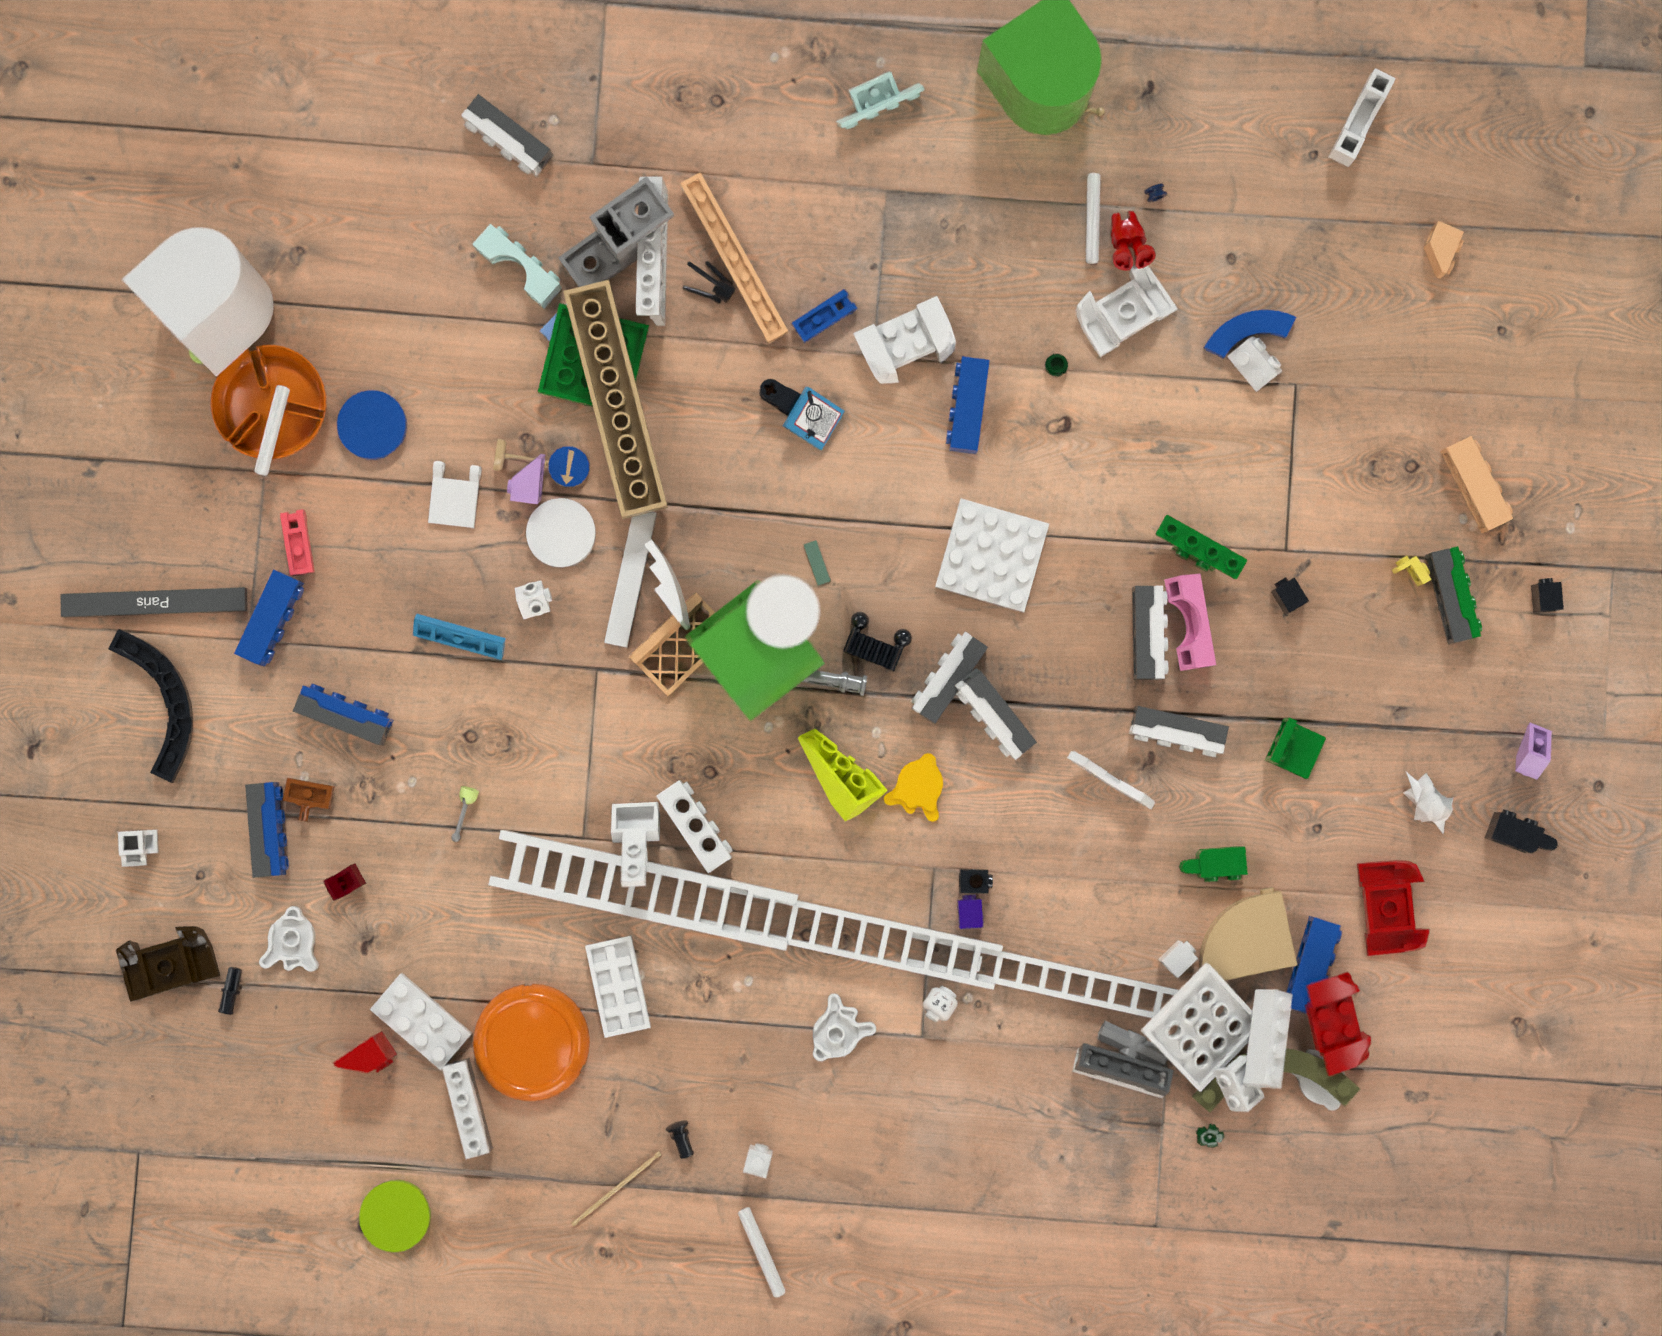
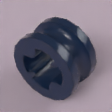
M1163 183L1151 186L1144 191L1145 195L1149 196L1147 199L1149 203L1167 196V192L1163 191L1165 187Z

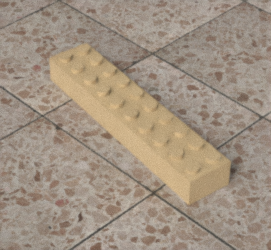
M605 280L565 290L563 292L621 517L627 519L666 509L668 506L610 282Z

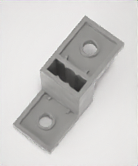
M646 176L589 216L595 232L558 258L579 287L610 280L637 261V242L673 218L674 213ZM639 204H645L648 207V211L644 215H638L635 213V208ZM593 258L597 261L594 269H586L584 267L587 259Z

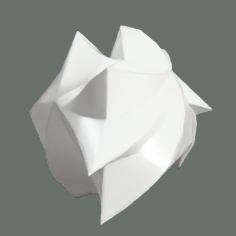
M1407 773L1411 788L1405 791L1404 794L1416 805L1414 820H1421V822L1433 821L1444 834L1445 821L1453 810V798L1443 796L1433 786L1427 773L1419 780L1414 779Z

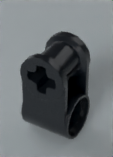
M774 379L763 381L759 390L762 400L787 416L801 395ZM773 386V392L776 394L766 395L765 387Z

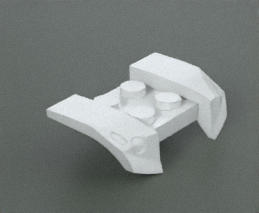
M1133 265L1129 272V277L1132 281L1095 302L1092 293L1089 291L1077 305L1076 316L1099 357L1120 345V342L1156 320L1159 322L1178 310L1149 266L1137 269L1136 265Z
M937 296L916 305V309L875 327L873 324L853 333L873 375L880 384L898 383L895 369L935 351L941 364L955 351L956 345L951 324Z

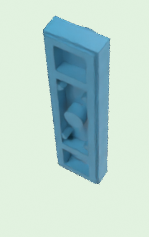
M416 614L414 618L413 636L502 660L504 656L506 638Z

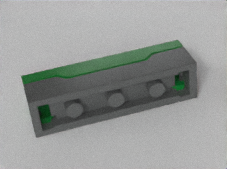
M1457 546L1426 554L1425 557L1447 643L1452 644L1481 637L1482 623L1476 617L1475 609L1477 604L1474 596H1471L1470 593L1471 580L1464 570L1465 557L1463 552Z

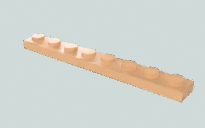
M701 172L681 182V187L768 344L786 335L788 330Z

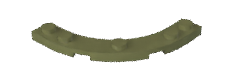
M1286 1048L1283 1072L1297 1074L1312 1080L1330 1093L1343 1106H1346L1360 1090L1342 1072L1328 1076L1323 1059L1306 1052ZM1235 1057L1234 1059H1232L1224 1068H1226L1229 1064H1231V1063H1232L1236 1058H1238V1057ZM1215 1077L1201 1092L1197 1090L1192 1097L1208 1112H1211L1224 1098V1095Z

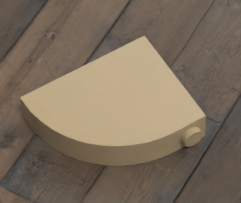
M1274 887L1264 888L1260 890V894L1245 897L1225 908L1214 919L1205 933L1200 949L1199 969L1205 963H1208L1223 980H1229L1297 966L1282 892L1274 891Z

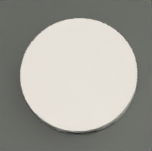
M557 498L544 502L534 510L527 523L526 538L530 550L540 561L552 567H569L580 563L589 555L596 540V530L592 516L581 504L570 499Z
M789 575L770 577L757 585L748 599L746 611L749 625L754 634L768 645L780 648L798 645L812 634L818 623L819 603L810 586L796 577Z

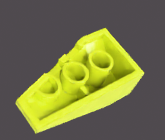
M813 729L798 737L830 804L845 822L861 814L887 792V789L873 772L867 768L865 771L854 763L856 759L850 755L848 758L837 750V745L818 730Z

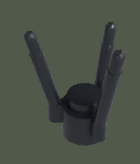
M706 261L705 264L720 280L717 281L692 262H687L689 267L715 285L712 290L715 295L689 286H683L684 290L712 299L719 304L721 301L727 303L736 290L733 282L728 280L709 261Z

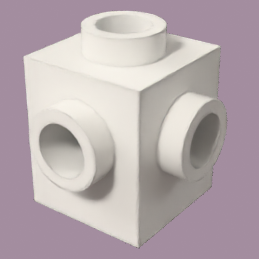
M541 580L515 588L516 601L523 619L550 612L549 602L552 601V596L549 588L545 589Z

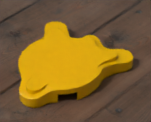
M926 753L920 759L905 765L898 775L895 788L884 796L886 805L900 804L908 814L914 813L917 807H921L929 821L934 822L938 820L937 799L942 792L943 778L936 765L935 756Z

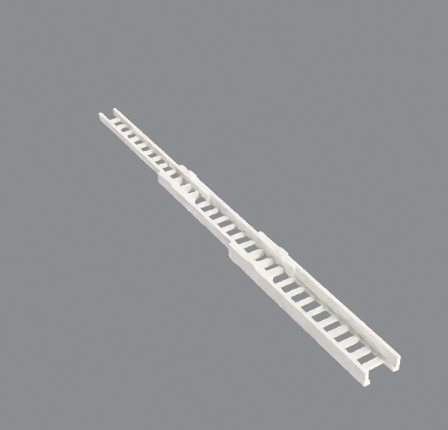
M501 830L499 839L517 843L509 880L490 876L488 884L494 887L785 951L787 945H792L994 990L995 984L1149 1018H1153L1160 1011L1163 993L1175 995L1179 991L1178 989L1002 951L1003 945L800 901L797 900L799 894L649 861L646 872L655 873L656 875L648 910L631 907L635 886H629L625 905L608 902L616 865L622 866V855L508 830ZM527 846L540 848L532 885L519 882ZM549 851L563 853L555 889L542 887ZM572 855L585 858L578 894L564 892ZM595 860L608 863L600 900L587 897ZM662 875L679 879L671 915L654 912ZM685 880L701 884L694 920L677 917ZM707 887L724 891L717 922L700 918ZM730 892L747 896L740 927L724 923ZM753 897L770 901L763 932L746 928ZM776 902L793 906L786 937L769 933ZM799 907L816 911L809 942L792 938ZM821 912L838 916L832 947L815 943ZM844 917L861 921L855 952L838 948ZM867 922L884 926L878 957L861 954ZM890 927L907 931L901 962L884 959ZM912 938L928 941L924 961L908 958ZM935 943L951 946L947 966L931 963ZM958 948L974 951L970 971L954 968ZM981 953L997 956L993 976L976 973L980 971ZM1003 958L1020 961L1016 981L999 978ZM1026 963L1043 966L1039 986L1022 983ZM1049 968L1065 971L1061 991L1045 988ZM1072 973L1088 976L1084 996L1068 993ZM1095 978L1111 981L1107 1001L1091 998ZM1118 983L1134 986L1130 1006L1114 1003ZM1140 988L1157 991L1153 1012L1137 1008ZM1202 995V1001L1207 1000L1208 997Z

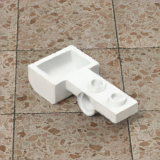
M659 802L612 804L613 843H622V887L646 886V867L648 865L647 841H660Z

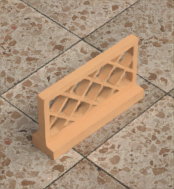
M696 592L685 601L688 618L692 616V622H689L692 625V630L695 628V625L702 623L695 622V612L701 606L709 612V617L715 613ZM673 614L629 655V658L667 696L703 663L698 655H694L693 648L692 655L678 654V641H687V639L678 638V630L682 625ZM676 631V638H669ZM665 641H675V654H662V644ZM659 648V654H653ZM648 657H659V670H648L642 663ZM662 657H675V671L661 670ZM678 657H692L691 668L687 671H678ZM694 657L700 658V659L694 664ZM652 673H659L658 679ZM661 673H675V683L669 689L661 683Z

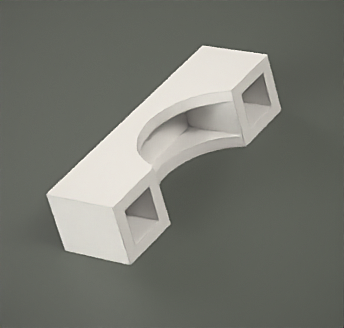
M1376 68L1373 70L1328 156L1329 158L1347 167L1352 164L1365 141V136L1372 121L1386 99L1396 78Z

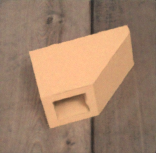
M1440 221L1432 227L1423 247L1433 272L1439 279L1446 273L1450 274L1455 264V261L1452 260L1455 252L1459 253L1464 243V240L1461 239L1464 231Z

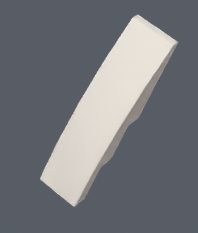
M651 539L645 544V547L656 562L649 568L661 582L654 590L677 621L688 630L690 623L680 584L664 554Z

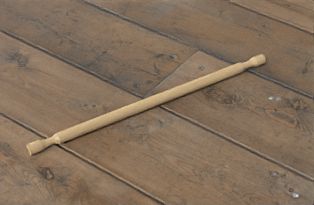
M658 1151L651 1159L642 1164L571 1224L573 1226L577 1225L581 1219L588 1216L662 1154Z

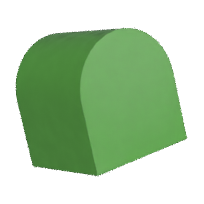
M1041 0L983 39L977 72L1006 114L1016 125L1035 134H1056L1076 124L1087 109L1101 69V51L1094 34L1070 0Z
M756 580L685 635L691 647L750 722L825 664L808 639L792 647L780 648L766 644L754 634L747 620L746 610L752 591L761 583L759 580Z

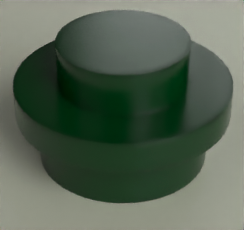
M1052 354L1045 362V369L1053 377L1062 376L1068 369V361L1061 354Z

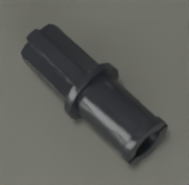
M228 968L224 988H221L223 993L218 1009L219 1013L233 1015L236 997L237 994H240V991H238L242 974L240 968Z

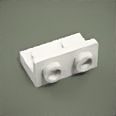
M1239 1056L1226 1068H1216L1213 1070L1217 1083L1231 1111L1248 1112L1265 1097L1261 1087L1244 1083L1247 1056Z

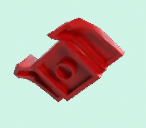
M1404 860L1357 863L1359 886L1363 890L1367 956L1404 953L1425 948L1430 929L1416 928L1411 883L1425 882L1417 864Z
M1349 972L1306 985L1310 1001L1305 1007L1315 1049L1319 1051L1320 1056L1324 1059L1328 1076L1357 1067L1367 1060L1370 1054L1368 1050L1371 1045V1036L1364 1031L1360 1032L1352 995L1360 992L1358 985L1353 982Z

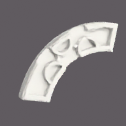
M1075 751L1070 752L1067 758L1129 798L1152 809L1155 802L1145 793L1122 780H1118L1088 758Z

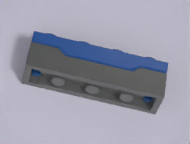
M311 683L310 687L302 686L293 712L377 745L384 746L394 721L388 718L389 713L377 708L375 712L366 709L367 704L356 700L352 704L345 701L346 696L336 692L329 695L324 693L325 688Z
M279 782L246 784L252 878L286 875V870L289 869V860L285 856L284 847L287 846L286 833H283L282 823H285V812L283 809L281 810L280 801L283 800V788L279 786Z

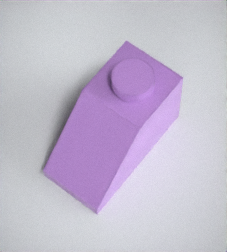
M540 454L512 477V480L508 481L507 493L510 494V501L538 504L542 500L545 454Z
M1529 723L1516 755V772L1534 779L1540 777L1551 761L1552 731Z

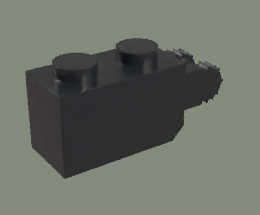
M1504 809L1502 812L1493 813L1485 838L1523 853H1533L1538 848L1552 851L1558 847V841L1554 837L1544 834L1545 829L1538 826L1539 822L1529 818H1525L1524 821L1516 818V813Z

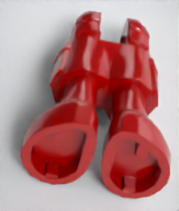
M1128 211L1127 220H1121L1119 212L1113 213L1111 216V240L1113 248L1116 249L1112 256L1114 266L1124 271L1131 270L1133 257L1128 249L1129 247L1134 251L1137 269L1150 265L1156 257V252L1151 245H1144L1147 239L1136 213Z

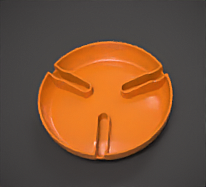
M277 345L256 346L257 349L252 351L246 349L217 376L211 393V413L215 426L223 439L230 442L234 449L247 456L258 458L276 386H285L290 391L272 459L291 456L305 448L316 437L324 422L327 410V396L322 378L315 367L304 356L292 349Z
M542 984L514 986L494 997L479 1016L473 1037L475 1060L486 1081L503 1095L522 1101L548 1099L567 1089L581 1074V1069L586 1064L590 1047L587 1022L576 1003L558 989Z

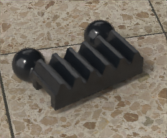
M864 612L854 613L851 617V625L853 627L843 652L894 672L904 647L908 646L912 641L911 633L906 629L897 630L894 634L895 646L860 633L861 630L868 626L869 618Z

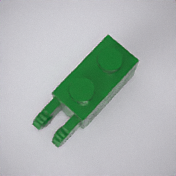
M1246 846L1199 849L1195 854L1196 859L1182 860L1179 864L1180 872L1197 874V877L1204 878V882L1218 881V877L1227 876V880H1241V875H1248Z

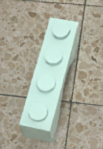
M490 224L472 245L493 265L505 260L514 261L522 265L527 276L524 287L525 292L545 309L562 290L560 283H558L560 278L551 270L548 273L541 268L543 264L535 256L528 257L524 253L526 249L517 241L512 243L507 238L509 234L500 226L495 228Z

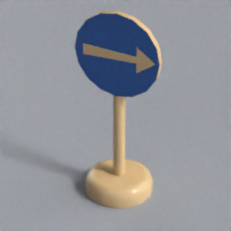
M498 439L493 470H502L504 459L530 463L535 458L505 453L506 441ZM572 446L557 449L551 455L549 461L545 460L544 466H548L551 478L557 484L564 487H575L581 484L589 473L587 456L580 449Z

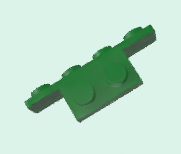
M1169 515L1164 517L1155 533L1156 536L1173 545L1172 549L1176 551V556L1186 561L1188 558L1196 562L1195 566L1205 572L1217 569L1236 580L1247 563L1246 558Z

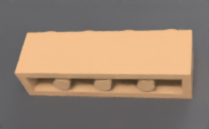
M1470 436L1440 451L1481 533L1513 519L1511 515L1513 513L1512 508L1508 502L1504 501L1501 495L1502 488L1497 481H1494L1491 475V466L1483 459L1480 453L1481 447L1477 440Z

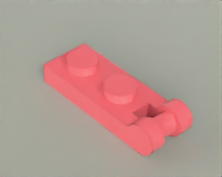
M296 510V513L289 514V512L281 513L280 519L290 576L314 573L315 569L305 510ZM298 522V528L291 529V523Z

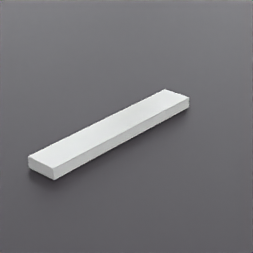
M656 512L631 518L604 643L628 648L649 552L645 544L652 538L657 516Z

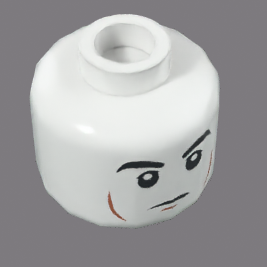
M944 986L932 988L923 1002V1007L927 1011L925 1015L934 1022H938V1020L947 1021L958 1005L955 999L956 994Z

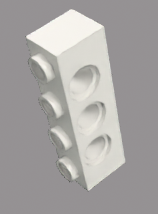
M679 780L656 797L707 873H710L732 858L730 853L733 849L726 839L721 841L717 835L720 832L719 828L713 820L710 822L704 815L707 811L700 801L696 803L691 796L694 794V791L688 782L683 784ZM682 799L687 800L690 804L689 810L685 813L680 812L677 808L678 802ZM695 818L700 819L703 824L699 832H694L690 828V823ZM706 838H712L715 841L716 847L713 851L704 849L703 842Z

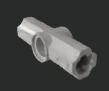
M1104 1021L1097 1036V1039L1101 1042L1119 1049V1052L1129 1057L1159 1066L1165 1065L1167 1058L1146 1037L1129 1029L1128 1031L1108 1021Z

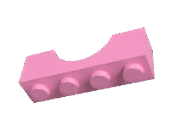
M1201 574L1182 575L1165 579L1168 603L1175 605L1181 611L1186 623L1185 638L1181 645L1176 648L1180 671L1216 665Z

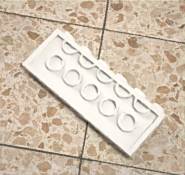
M648 177L668 205V189L663 177ZM639 204L638 215L646 214L648 207L645 204ZM667 222L637 242L636 314L638 316H650V319L654 321L656 326H665Z

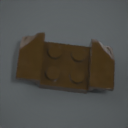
M196 926L175 927L180 937L178 939L140 949L137 942L129 940L118 947L116 953L130 1002L220 976L213 946L204 929Z

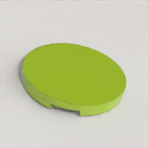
M389 1180L374 1187L364 1198L359 1213L361 1230L366 1239L380 1250L387 1252L405 1251L415 1246L426 1234L431 1221V1209L426 1197L416 1185L404 1180Z

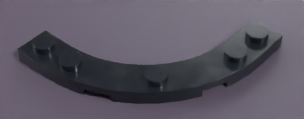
M118 629L108 650L138 664L155 679L160 687L165 706L168 709L169 722H167L164 744L150 773L170 783H174L188 753L192 738L193 711L188 689L177 668L160 650L143 639Z

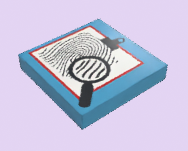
M805 386L783 427L818 450H822L845 411Z

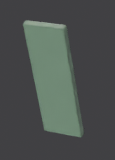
M817 540L804 544L817 585L830 582L831 580Z

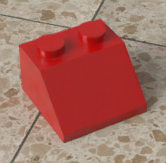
M381 1031L333 1062V1064L338 1068L363 1073H370L375 1070L378 1073L394 1063L392 1058L397 1053Z

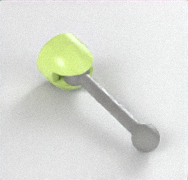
M461 786L459 798L463 802V807L456 831L451 836L452 841H460V830L467 807L476 801L479 790Z

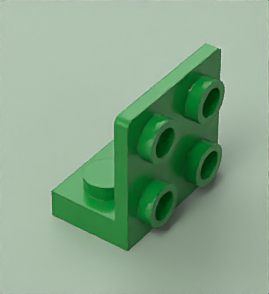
M1283 718L1265 761L1304 779H1308L1326 737L1298 725L1297 721L1292 718Z

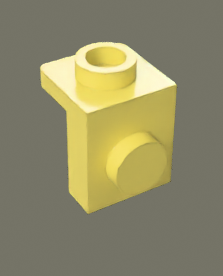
M1408 556L1403 557L1395 562L1397 567L1392 569V572L1395 574L1406 568L1417 586L1431 580L1428 567L1425 563H1421L1417 556L1410 559Z

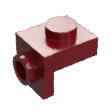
M356 863L334 876L325 879L323 883L332 899L336 901L366 884V881Z

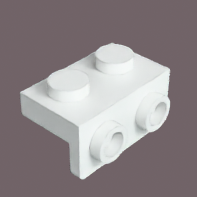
M1252 336L1227 357L1257 392L1281 373L1282 370L1277 358L1270 356L1265 350L1266 346L1263 341Z

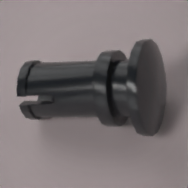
M687 1120L677 1121L666 1128V1132H672L671 1139L675 1140L680 1159L688 1158L694 1154L688 1138L689 1130L685 1129L688 1125Z

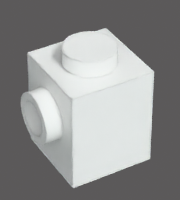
M756 1143L755 1146L750 1144L743 1172L766 1178L773 1150H769V1147L763 1144Z

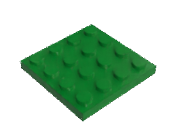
M559 303L538 394L593 407L568 307L565 304ZM619 318L636 382L649 325Z

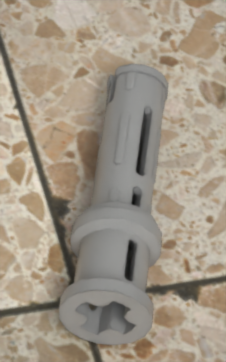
M817 670L802 682L834 687L843 693L851 691L864 696L867 676H852L848 672H844L841 675Z

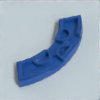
M1255 310L1240 314L1220 326L1209 338L1203 349L1224 359L1228 351L1236 343L1251 335L1270 334L1285 339L1296 317L1275 310Z

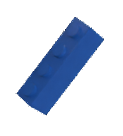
M962 356L961 363L956 362L955 376L959 377L958 385H953L952 399H956L955 408H950L949 421L953 422L952 431L947 430L946 444H950L949 451L977 454L990 360Z
M273 569L234 652L235 655L260 666H266L267 663L269 664L272 661L275 653L273 651L275 644L281 641L284 635L283 627L286 621H290L294 613L293 606L304 592L303 582Z
M1312 916L1308 917L1296 957L1297 966L1293 967L1286 993L1292 994L1291 1009L1307 1013L1305 1005L1310 1000L1306 985L1329 978L1326 974L1328 967H1331L1335 960L1333 950L1335 944L1340 942L1342 936L1341 925Z

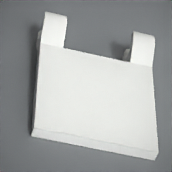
M434 461L428 523L474 528L482 468L472 465L470 467L469 481L443 478L445 463Z

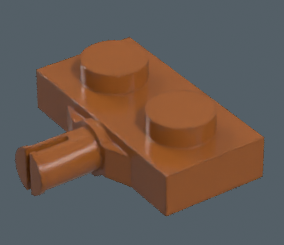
M287 778L282 801L293 802L301 806L298 820L308 822L310 808L330 809L335 786Z

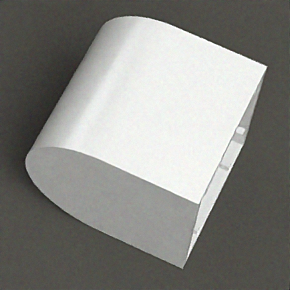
M190 228L172 235L122 279L216 377L264 333L273 314V297L267 283L225 235L209 228Z

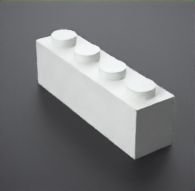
M1255 989L1244 1076L1245 1084L1261 1088L1281 1089L1292 994L1279 990Z

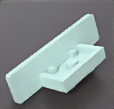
M889 71L848 90L857 112L836 122L841 128H853L858 125L857 121L866 118V120L875 118L879 115L878 112L885 108L891 110L898 107L900 101L905 99L910 101L918 98L920 92L925 89L923 85L918 83L899 92L893 75Z

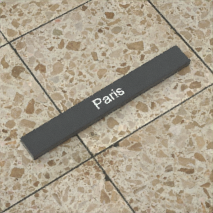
M245 587L60 594L61 617L247 611V588Z

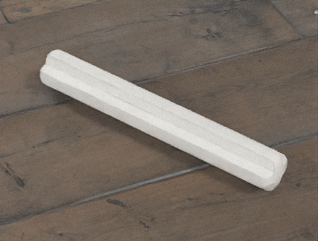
M1090 173L1087 177L1086 263L1096 264L1099 261L1100 174Z
M277 385L254 470L259 475L267 476L290 391L285 386Z
M749 1207L744 1208L738 1213L773 1296L775 1298L785 1294L783 1283Z

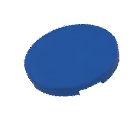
M367 390L353 395L344 403L338 414L337 431L341 442L351 453L364 459L376 460L387 457L403 443L407 432V418L401 405L392 396L381 391Z

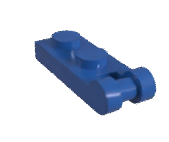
M846 289L841 290L792 322V326L804 343L858 309L855 303H851L849 300V294ZM839 302L844 307L840 311H838L837 307L835 306V304Z

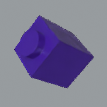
M976 894L962 895V899L957 900L959 928H983L982 899H976Z

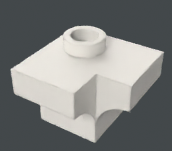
M158 830L118 832L119 855L121 856L122 867L147 865V854L159 853Z

